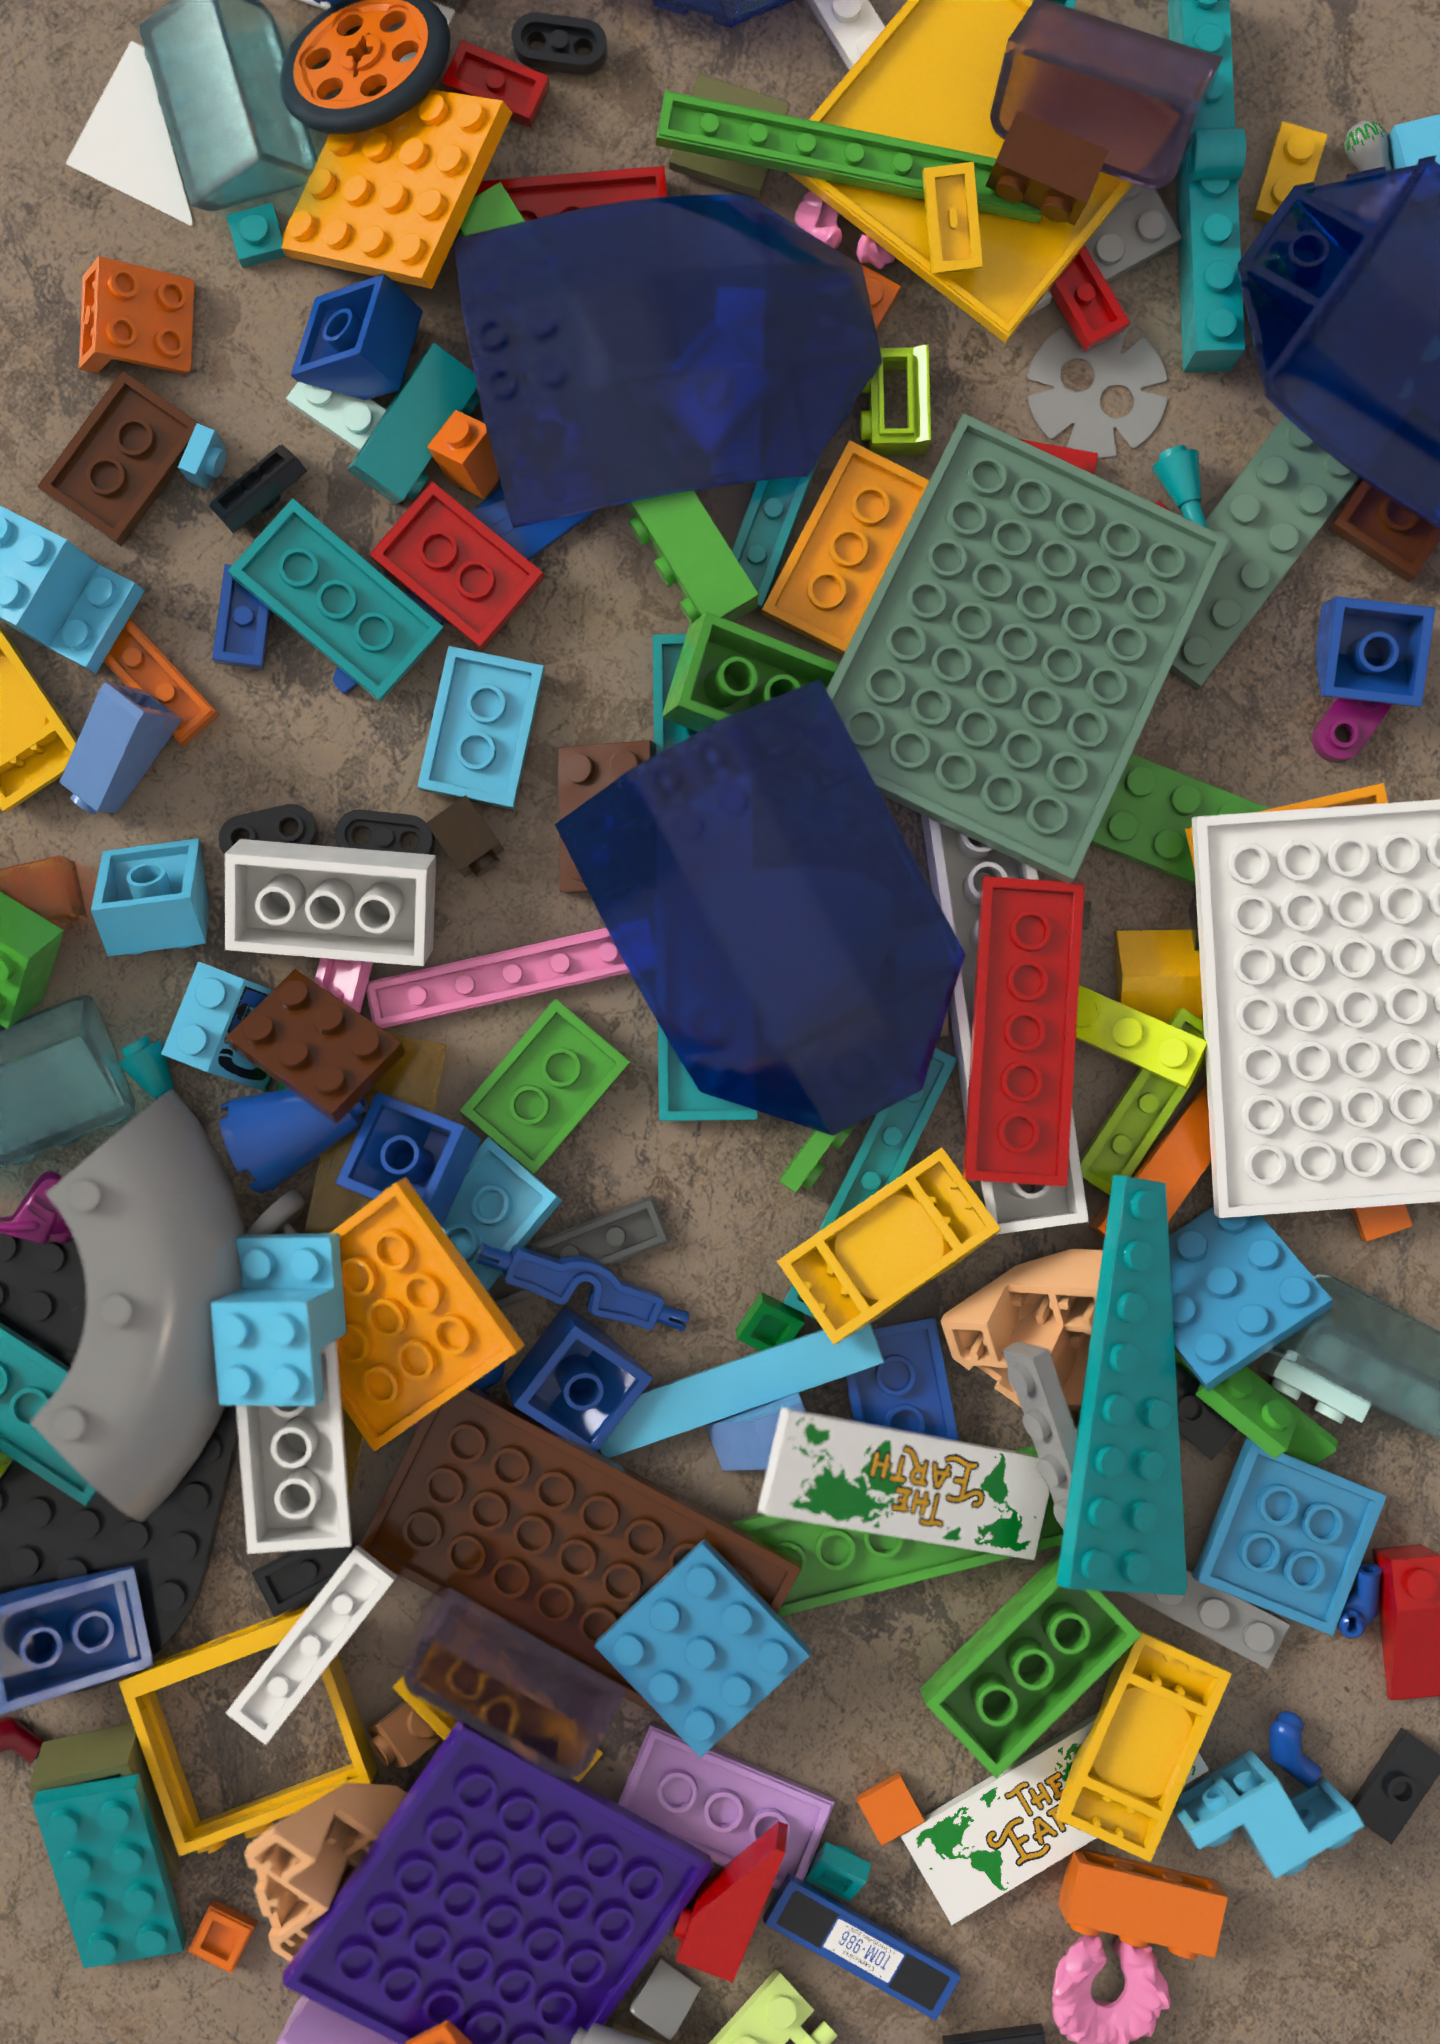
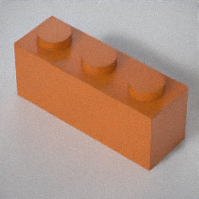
M1080 1848L1068 1855L1058 1906L1066 1923L1070 1924L1069 1926L1073 1930L1084 1935L1098 1936L1100 1931L1119 1935L1118 1937L1121 1941L1135 1947L1147 1948L1149 1943L1166 1946L1171 1953L1186 1959H1197L1198 1954L1215 1958L1228 1896L1216 1879Z

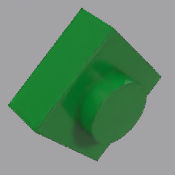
M761 1292L737 1326L736 1338L759 1351L794 1339L805 1323L804 1315L802 1312Z

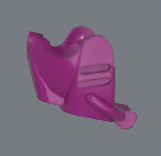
M48 1171L41 1174L27 1192L14 1214L3 1218L0 1217V1235L5 1233L47 1244L48 1240L66 1244L73 1238L71 1230L61 1213L45 1194L61 1181V1177L57 1173Z

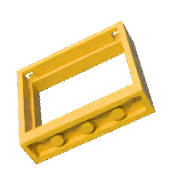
M311 1603L153 1662L154 1666L127 1674L119 1681L179 1857L196 1850L198 1854L206 1851L210 1854L225 1846L227 1838L243 1832L245 1838L258 1836L274 1826L273 1821L297 1812L345 1783L371 1784L379 1769L337 1653L321 1675L352 1764L200 1820L155 1690L280 1644Z

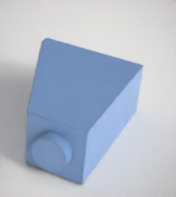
M104 682L96 696L59 782L73 793L70 799L88 813L94 815L97 812L118 813L183 719L145 690Z
M799 1393L705 1425L722 1471L767 1470L781 1407L805 1411Z

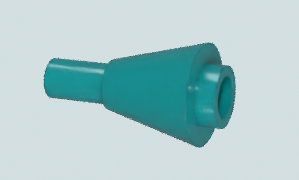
M1186 445L1174 446L1163 451L1158 456L1159 461L1153 465L1152 471L1176 507L1181 510L1183 517L1208 528L1200 505L1199 451L1187 449Z
M146 1035L121 1049L125 1059L117 1064L152 1098L157 1100L167 1091L173 1089L174 1082L167 1058L161 1054L163 1050L162 1040L159 1039L152 1043Z

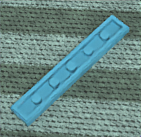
M872 1324L867 1325L835 1346L825 1331L821 1329L643 1391L600 1447L601 1454L611 1458L884 1363V1358Z

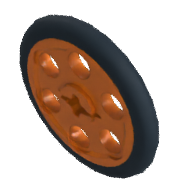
M342 0L320 13L305 26L290 45L283 60L280 74L283 103L289 113L306 127L325 134L347 135L368 131L391 122L422 100L440 78L447 63L450 48V32L447 19L438 6L430 0ZM405 22L398 30L387 32L393 25ZM362 26L356 33L344 36L350 29ZM417 52L412 59L406 62H399L406 54ZM330 59L322 68L313 70L317 63ZM386 86L379 94L367 96L374 88ZM342 89L336 97L324 100L330 92Z

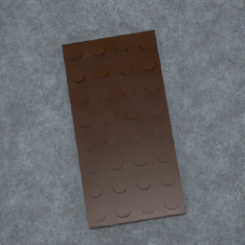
M469 1385L423 1417L359 1545L389 1570L659 1717L661 1716L594 1647L597 1639L704 1538L777 1614L803 1564L802 1561L585 1445L559 1436L527 1414L472 1385Z

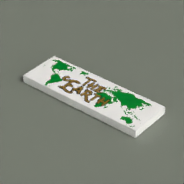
M781 1407L758 1511L764 1515L1035 1560L1050 1490L1047 1482L1040 1474L1038 1468L1039 1457L1037 1455Z
M1098 1712L1012 1763L997 1779L992 1775L925 1815V1822L900 1835L951 1925L1096 1839V1837L1058 1820L1056 1812L1075 1754L1090 1732ZM1199 1752L1184 1785L1209 1771Z

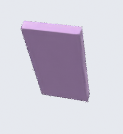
M651 1721L617 1804L710 1856L713 1863L723 1867L778 1821L787 1824L786 1853L772 1885L773 1888L778 1890L788 1873L804 1881L835 1801L829 1795L714 1747L700 1758L674 1730Z

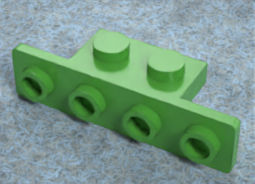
M1175 1350V1364L1200 1384L1196 1396L1272 1458L1275 1459L1282 1453H1285L1315 1466L1337 1450L1339 1442L1336 1438L1249 1367L1245 1366L1207 1391Z

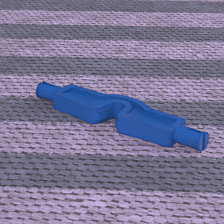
M485 1243L480 1245V1252L476 1254V1264H482L503 1271L502 1276L506 1283L532 1291L560 1305L566 1304L578 1284L584 1281L590 1282L592 1285L586 1307L596 1317L626 1322L647 1330H652L657 1322L678 1329L681 1332L686 1328L684 1322L688 1323L689 1320L688 1311L665 1305L663 1298L658 1292L617 1279L615 1274L606 1265L592 1258L568 1256L557 1259L519 1245H514L509 1253Z

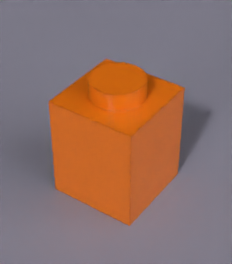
M457 410L453 412L427 446L450 483L482 499H485L512 464L511 459L491 426Z

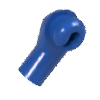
M1283 1711L1277 1715L1276 1721L1270 1725V1756L1277 1765L1306 1788H1309L1320 1777L1321 1767L1302 1753V1736L1300 1734L1304 1729L1302 1719L1293 1712Z

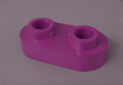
M1335 698L1313 730L1312 743L1315 751L1323 759L1334 763L1344 762L1352 758L1366 744L1390 710L1392 704H1371L1366 701ZM1340 727L1347 731V743L1340 742L1336 738V728Z

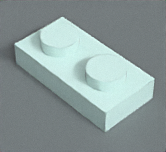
M297 382L286 397L290 406L357 452H359L386 411L371 399L362 400L301 382Z
M1268 1353L1260 1371L1274 1378L1271 1386L1275 1390L1297 1401L1301 1393L1318 1401L1314 1408L1315 1411L1340 1424L1343 1423L1345 1417L1362 1423L1371 1406L1273 1354Z

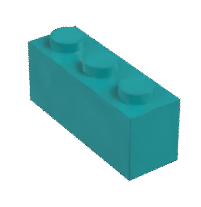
M433 343L424 351L347 471L395 505L403 501L406 496L414 500L429 477L422 472L432 458L427 448L428 444L455 410L468 416L472 413L481 396L475 393V390L483 379L437 344Z

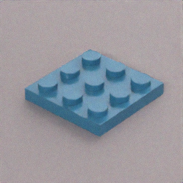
M1213 1206L1169 1236L1174 1348L1207 1391L1333 1308L1332 1298L1261 1215L1218 1218L1214 1215Z
M1246 1438L1193 1571L1192 1578L1202 1584L1333 1636L1387 1496L1285 1453L1274 1459L1252 1440Z
M705 1538L605 1631L594 1645L700 1758L798 1668L811 1653V1648Z

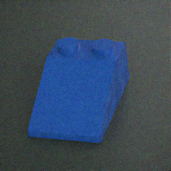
M133 1566L21 1588L0 1595V1715L154 1666Z

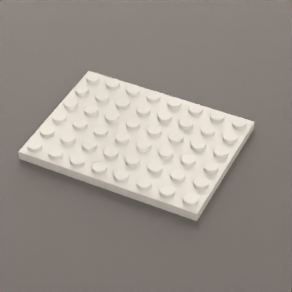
M1440 799L1192 817L1204 1040L1207 1041L1205 1060L1214 1215L1218 1218L1440 1202Z

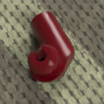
M13 1717L1 1718L0 1752L11 1749L32 1764L39 1756L42 1743L45 1740Z

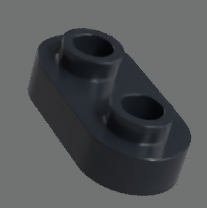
M532 12L520 17L512 29L514 53L522 64L530 68L588 75L598 71L607 59L608 51L605 32L600 25L589 19ZM540 41L545 44L541 49L538 50L529 47L533 42ZM580 48H588L592 51L589 55L580 56L576 53Z
M287 804L230 818L223 824L219 832L218 841L224 855L235 844V838L241 831H248L250 833V840L314 845L318 838V824L313 815L305 808L295 804ZM290 820L297 821L298 831L293 836H285L283 834L284 824Z
M353 810L341 817L335 829V839L338 847L430 855L435 847V837L426 825V822L414 815ZM360 829H368L371 833L370 840L364 845H358L355 842V834ZM409 834H416L419 837V844L413 850L403 848V839Z

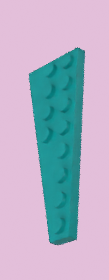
M1113 1175L1077 1443L1056 1582L1057 1585L1067 1589L1186 1595L1187 1575L1166 1183Z

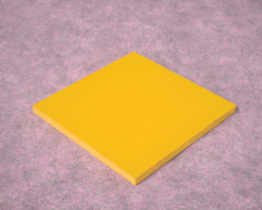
M907 0L809 120L997 158L1017 110L1022 111L1109 150L1090 198L1075 226L1067 222H1054L1043 214L1039 223H1033L978 211L983 267L980 269L932 275L925 200L793 173L789 174L1006 344L1180 128L1184 119L1032 0Z

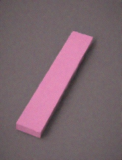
M647 918L368 981L366 994L372 1022L382 1029H388L657 968V946L651 920Z

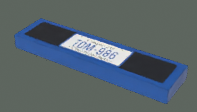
M790 1873L786 1875L763 1915L764 1924L935 2021L961 1978L958 1968Z

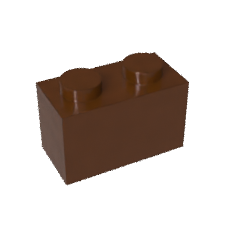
M1017 110L985 186L995 190L1001 198L1009 202H1022L1040 210L1049 220L1059 223L1067 222L1075 226L1090 198L1109 150Z

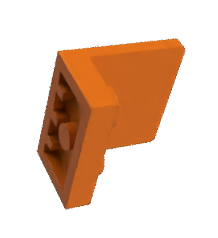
M98 256L82 277L79 370L99 373L111 359L174 373L187 374L191 370L194 281L191 278Z

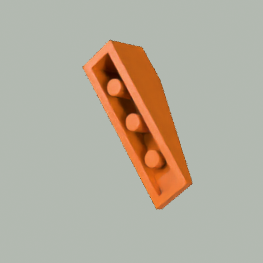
M1207 1080L1146 1153L1131 1176L1166 1183L1168 1222L1211 1162ZM1110 1199L1088 1225L1102 1239H1105Z

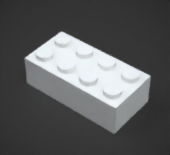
M239 839L225 853V950L424 966L433 950L436 855Z

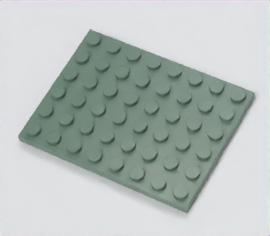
M963 413L808 726L796 755L1047 875L1071 884L1076 877L1229 538Z

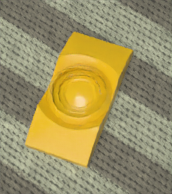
M0 624V808L3 812L8 813L62 777L78 739L64 716L31 672L20 650Z
M941 1147L777 1260V1262L835 1346L885 1315L929 1281L953 1268L999 1233L1001 1228L967 1181L963 1180L962 1174Z
M1137 1629L1142 1636L1116 1663L1109 1676L1101 1706L1092 1728L1075 1754L1056 1812V1818L1151 1862L1232 1673Z

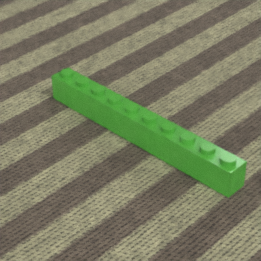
M501 182L474 197L453 242L454 247L463 261L471 258L478 268L479 272L475 274V278L487 300L490 302L496 298L505 313L500 315V318L512 340L517 342L522 339L530 354L525 357L537 380L541 383L547 379L556 394L551 397V400L565 423L573 420L581 436L576 439L590 464L598 461L607 476L602 479V482L611 499L616 505L624 502L633 516L628 520V524L634 536L642 546L647 543L651 545L658 559L653 561L654 566L665 585L670 587L675 584L684 600L679 602V605L690 625L705 612L734 622L757 608L759 597L757 590Z

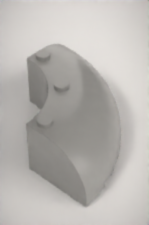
M174 1089L167 1091L134 1117L45 1193L61 1213L78 1246L84 1267L87 1309L83 1335L71 1369L59 1389L41 1406L30 1423L95 1490L123 1513L141 1522L145 1521L174 1491L200 1456L222 1416L226 1405H219L211 1302L242 1289V1273L236 1238L245 1235V1228L233 1186L217 1150L199 1120Z

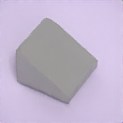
M660 1956L631 1997L630 2010L637 2018L671 2041L697 1997L701 1985Z

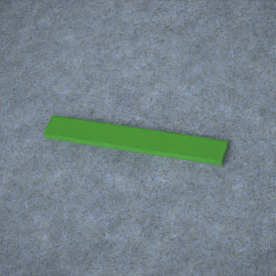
M665 90L656 146L925 200L922 176L924 168L974 162L979 212L1033 223H1039L1042 217L1040 210L1022 202H1009L1001 198L995 190L985 186L997 158Z

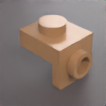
M406 1701L402 1702L383 1719L376 1720L367 1727V1731L373 1738L369 1741L373 1753L385 1766L390 1764L394 1769L410 1766L442 1739Z

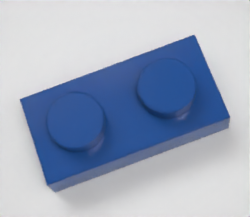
M225 564L212 660L215 664L264 670L271 610L233 579L228 573V569L232 565Z

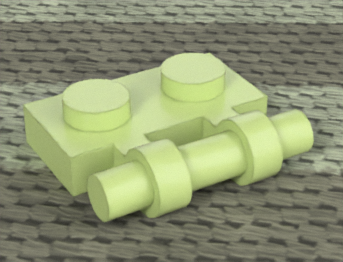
M775 1969L709 2044H785L789 2039L795 2044H831L838 2035L824 2020L810 2036L806 2033L801 2025L815 2010L787 1979Z

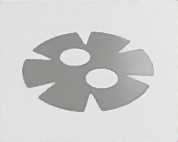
M1128 327L1124 332L1086 352L1082 346L1081 349L1077 347L1064 329H1059L1047 338L1034 355L1027 376L1031 381L1054 387V389L1031 394L1027 397L1030 411L1043 433L1049 439H1053L1071 423H1074L1067 448L1098 453L1097 458L1116 455L1113 428L1117 429L1131 448H1135L1144 442L1161 421L1167 403L1166 397L1141 390L1142 387L1155 385L1167 380L1164 365L1158 353L1146 338L1138 340L1123 354H1121V349ZM1072 359L1085 360L1093 368V383L1084 391L1076 392L1069 390L1061 380L1062 367ZM1113 385L1126 387L1134 398L1131 412L1121 418L1110 417L1103 411L1100 404V398L1104 390Z

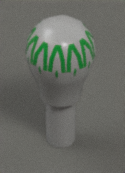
M1364 120L1356 123L1345 136V154L1350 162L1362 173L1365 181L1371 182L1382 213L1387 215L1402 207L1389 174L1391 165L1389 161L1387 132L1382 124L1373 120Z

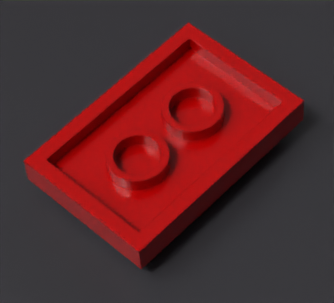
M431 481L369 554L376 564L482 651L545 579L544 573L433 481Z

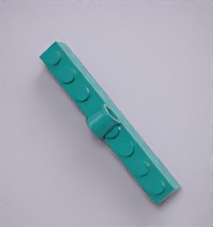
M1169 0L1168 28L1172 110L1184 119L1180 128L1173 135L1177 229L1182 236L1178 244L1183 372L1231 371L1245 350L1238 180L1242 176L1245 165L1246 136L1242 127H1235L1230 0Z

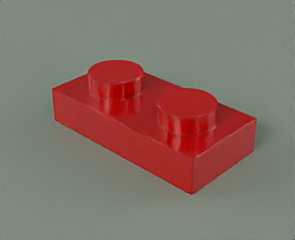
M460 40L442 80V85L446 92L502 100L512 112L511 120L531 128L550 87L549 76Z
M1084 246L1052 285L1049 292L1083 350L1086 352L1124 332L1129 326L1130 321L1086 246Z

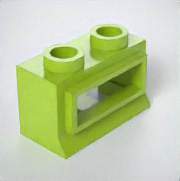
M929 344L905 348H870L867 363H859V393H868V410L860 411V440H869V450L882 457L926 456L931 442ZM883 370H906L908 428L885 429Z

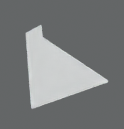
M131 41L66 164L191 226L193 225L192 217L154 83V77L164 57Z

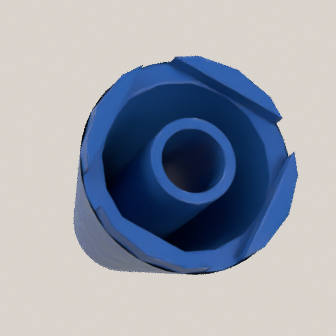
M289 1089L233 1098L221 1104L220 1110L228 1111V1116L219 1120L220 1129L226 1149L235 1168L239 1173L248 1169L256 1181L247 1185L253 1191L263 1194L274 1190L360 1127L363 1123V1113L368 1111V1106L363 1096L336 1124Z

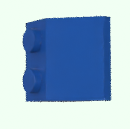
M385 274L315 298L291 376L297 382L362 400H368L400 390L405 379V370L410 353L417 339V330L423 310Z
M1338 596L1323 603L1315 650L1320 696L1422 707L1435 607Z
M376 1092L335 1184L365 1198L374 1200L394 1183L406 1177L439 1225L443 1227L481 1138L464 1125Z
M564 1305L505 1384L514 1407L559 1436L585 1445L597 1452L653 1377L603 1330Z

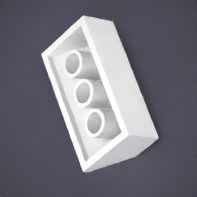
M337 1340L320 1349L324 1401L316 1406L236 1405L247 1554L351 1547L352 1545Z

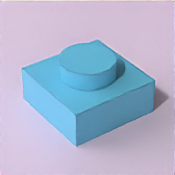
M197 423L178 466L190 483L208 490L212 478H217L223 471L227 457L226 446L216 431Z

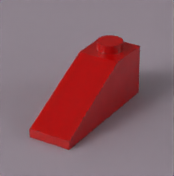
M1421 1544L1372 1548L1373 1563L1382 1570L1378 1611L1388 1699L1402 1700L1440 1696V1555Z
M778 1821L697 1889L690 1908H684L675 1921L672 1937L679 1939L676 1956L677 1962L729 1982H734L786 1853L787 1824Z

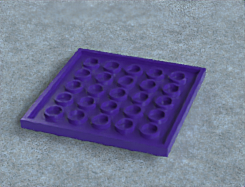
M460 1717L337 1894L329 1910L321 1917L283 1972V1986L398 2044H405L407 2040L447 2020L473 2044H570L580 2026L589 2031L594 2022L604 2025L713 1868V1863L710 1856Z

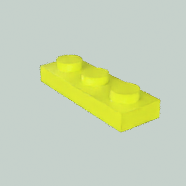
M1079 985L1076 1025L1077 1040L1189 1089L1205 1056L1207 1041Z

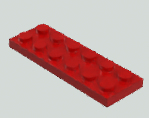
M989 876L981 878L963 1180L1067 1187L1085 883L1072 882L1067 884L1062 881Z

